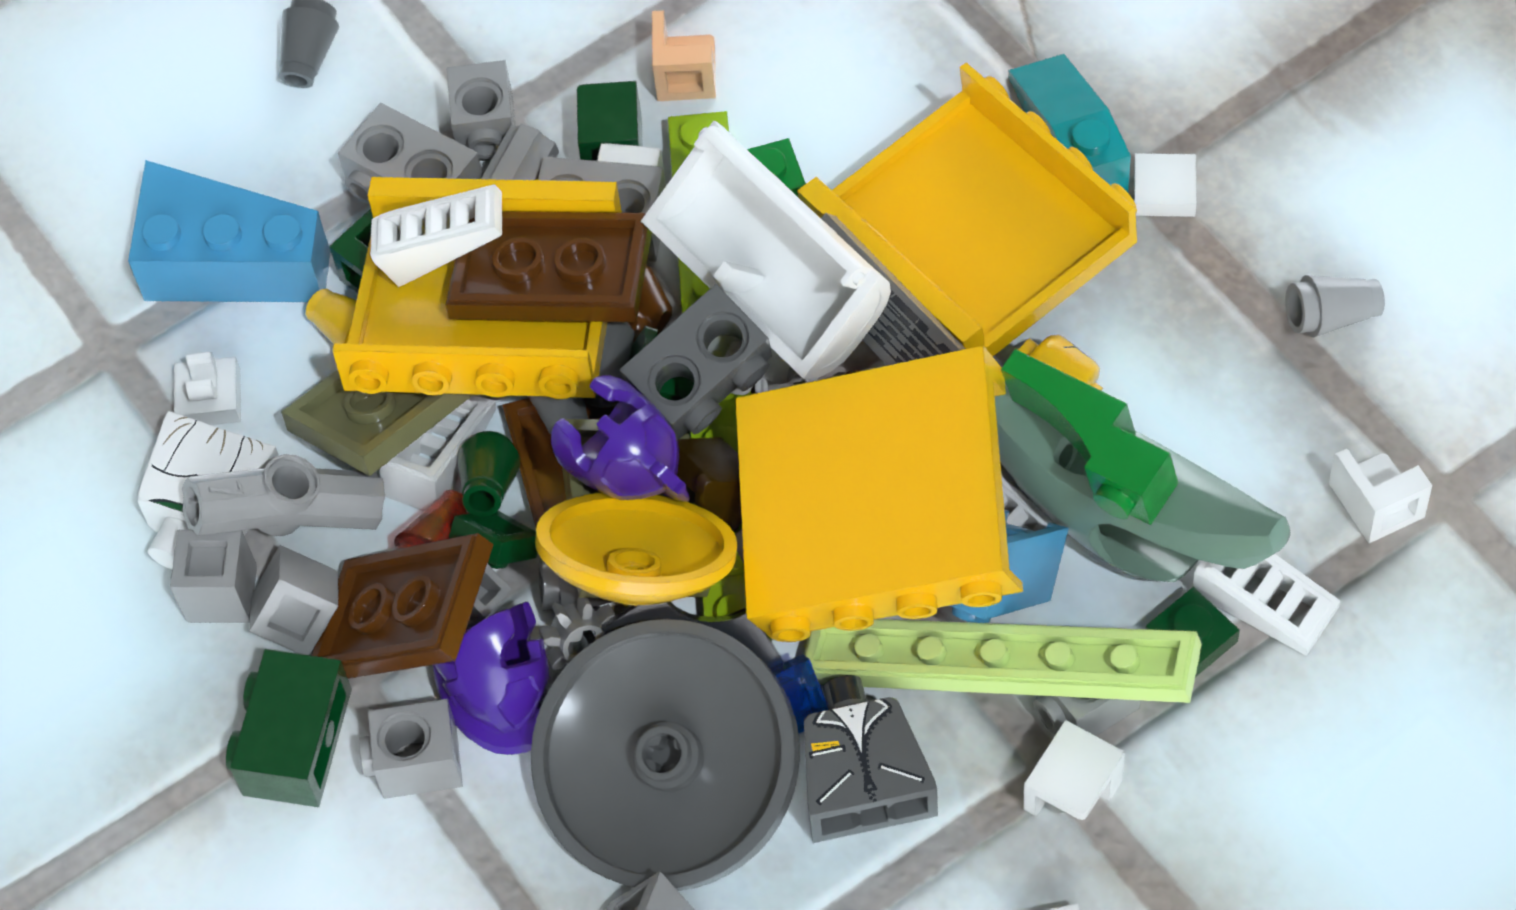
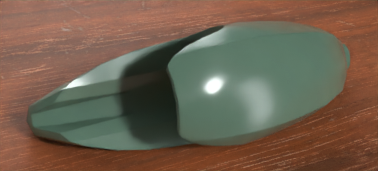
M1006 382V394L995 396L1000 464L1026 497L1055 524L1069 528V536L1101 560L1130 575L1145 580L1176 582L1184 577L1199 560L1231 568L1246 569L1259 564L1279 552L1287 544L1291 536L1290 526L1285 516L1264 506L1228 482L1137 431L1135 436L1170 452L1179 483L1151 525L1131 515L1125 520L1114 517L1104 511L1094 501V495L1084 469L1087 462L1067 438L1034 412L1012 401Z

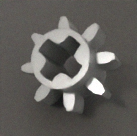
M578 597L577 603L565 607L556 602L552 605L555 613L552 626L539 628V634L543 638L544 644L555 646L547 655L551 667L554 670L562 668L584 648L606 635L602 629V624L616 616L609 604L595 611L588 598ZM587 630H591V631H592V632L583 633V631H587ZM581 640V643L572 644V642H578Z

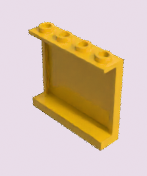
M966 62L959 67L962 91L834 189L831 190L816 176L797 190L799 199L819 218H822L825 213L836 216L966 349L984 346L993 357L1137 243V207L1130 194L1122 186L1116 183L1109 185L1095 173L1089 160L1081 151L1075 147L1067 149L1053 137L1048 126L1040 116L1032 111L1025 113L1012 102L999 81L992 76L984 78Z
M371 177L367 195L373 218L399 208L494 184L502 191V211L622 213L617 182ZM370 237L347 343H334L332 350L344 391H360L367 394L380 392L423 393L432 396L442 394H474L490 397H505L507 395L545 396L555 399L596 397V393L590 388V384L594 378L599 376L607 322L449 319L445 304L455 260L398 287L372 260L370 255Z
M984 346L735 398L747 619L770 638L780 642H797L809 638L811 631L831 627L846 631L862 630L871 627L874 624V619L896 615L906 619H922L935 615L939 607L961 603L969 607H987L999 603L1004 595L1023 592V582L1009 569L995 396L1006 394L1005 380L1001 372L1002 367Z

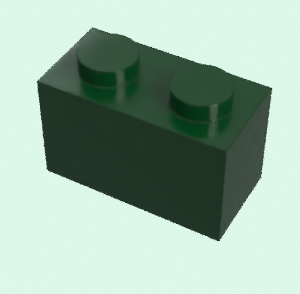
M264 649L258 672H251L245 683L243 705L246 714L241 731L235 730L232 732L226 750V767L228 770H231L243 796L320 807L352 691L341 660Z

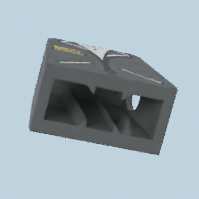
M854 675L836 677L825 683L823 693L828 710L809 714L804 718L807 802L813 843L937 817L938 798L936 782L898 700L887 697L867 702L862 680Z

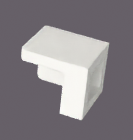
M1348 449L1341 450L1333 456L1329 485L1368 544L1425 518L1432 484L1419 465L1400 473L1390 457L1384 453L1359 464Z
M1065 720L1024 784V810L1037 816L1045 802H1048L1079 820L1086 819L1099 797L1110 801L1122 782L1125 751Z

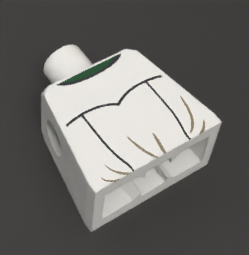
M168 411L138 492V504L147 524L158 532L148 549L150 557L167 568L172 569L177 531L188 530L182 511V487L187 477L265 468L274 457L279 456L276 446ZM248 529V530H242L244 536H245L246 533L249 531V529Z

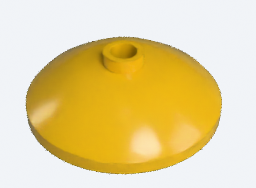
M603 493L575 497L563 501L546 511L539 519L536 527L535 545L537 552L556 575L599 598L627 605L661 604L698 594L723 579L732 570L736 562L737 539L732 529L722 519L697 505L676 501L662 495L635 500H619Z

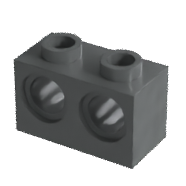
M715 284L620 369L624 381L631 384L662 413L674 430L677 439H680L689 430L693 434H698L708 427L722 410L719 403L737 387L743 392L756 384L769 369L770 364L767 360L772 357L769 338ZM721 335H733L742 341L740 349L729 357H717L708 351L710 343ZM684 377L694 383V387L691 393L681 400H668L660 395L662 386L669 379Z

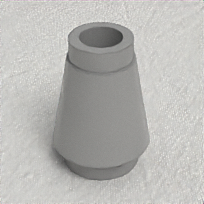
M1305 275L1299 283H1291L1288 286L1285 296L1286 314L1292 330L1295 333L1306 332L1313 338L1367 320L1370 317L1381 316L1385 306L1383 288L1377 279L1365 280Z

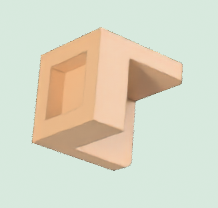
M664 10L652 11V68L657 101L716 98L714 37L712 35L668 37Z

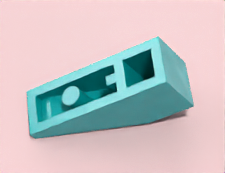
M1060 54L1008 70V78L1025 113L1032 111L1040 116L1048 126L1051 135L1067 149L1075 147L1081 151L1089 160L1093 171L1109 185L1116 183L1129 192L1130 152L1109 108L1067 56Z

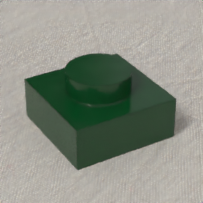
M500 511L489 517H477L470 513L454 516L448 539L476 533L483 536L493 544L488 560V565L491 568L503 569L510 563L535 559L538 552L535 545L536 531Z
M1194 587L1189 589L1145 627L1148 630L1197 631L1202 645L1195 677L1238 642L1240 629Z

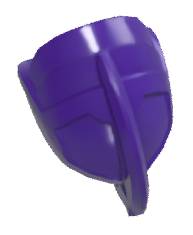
M602 375L594 378L590 388L595 393L608 401L620 402L609 416L604 415L597 422L598 432L583 446L581 445V435L576 428L565 419H559L554 424L551 433V445L558 463L587 486L619 500L643 499L663 493L676 501L688 502L690 498L686 484L677 477L679 463L677 436L666 418L628 382L611 375Z
M528 601L520 603L511 609L493 614L470 629H466L456 661L433 665L437 691L441 700L448 699L455 725L467 738L483 749L496 754L514 755L531 751L536 719L548 685L549 663L543 638L530 640L531 633L536 625V619Z

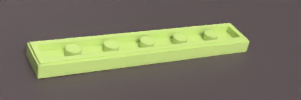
M874 619V624L871 627L862 630L846 631L831 627L811 631L799 673L805 684L825 685V683L836 677L854 675L861 678L863 687L1190 703L1202 644L1197 631Z

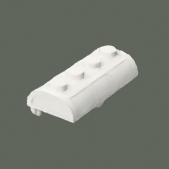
M713 121L709 127H705L699 132V137L694 143L695 147L641 222L709 288L717 284L769 338L770 347L803 379H817L830 373L842 364L872 328L887 305L891 293L890 282L866 262L826 222L819 218L788 189L779 178L742 146L732 134L718 122Z

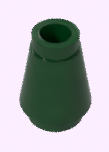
M483 431L465 441L457 455L463 506L470 514L477 517H489L498 512L520 469V456L511 440L499 432Z

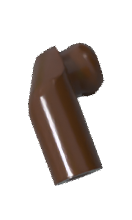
M646 266L637 322H628V326L635 333L633 344L644 326L657 329L658 336L665 329L673 312L665 292L653 269L649 266Z

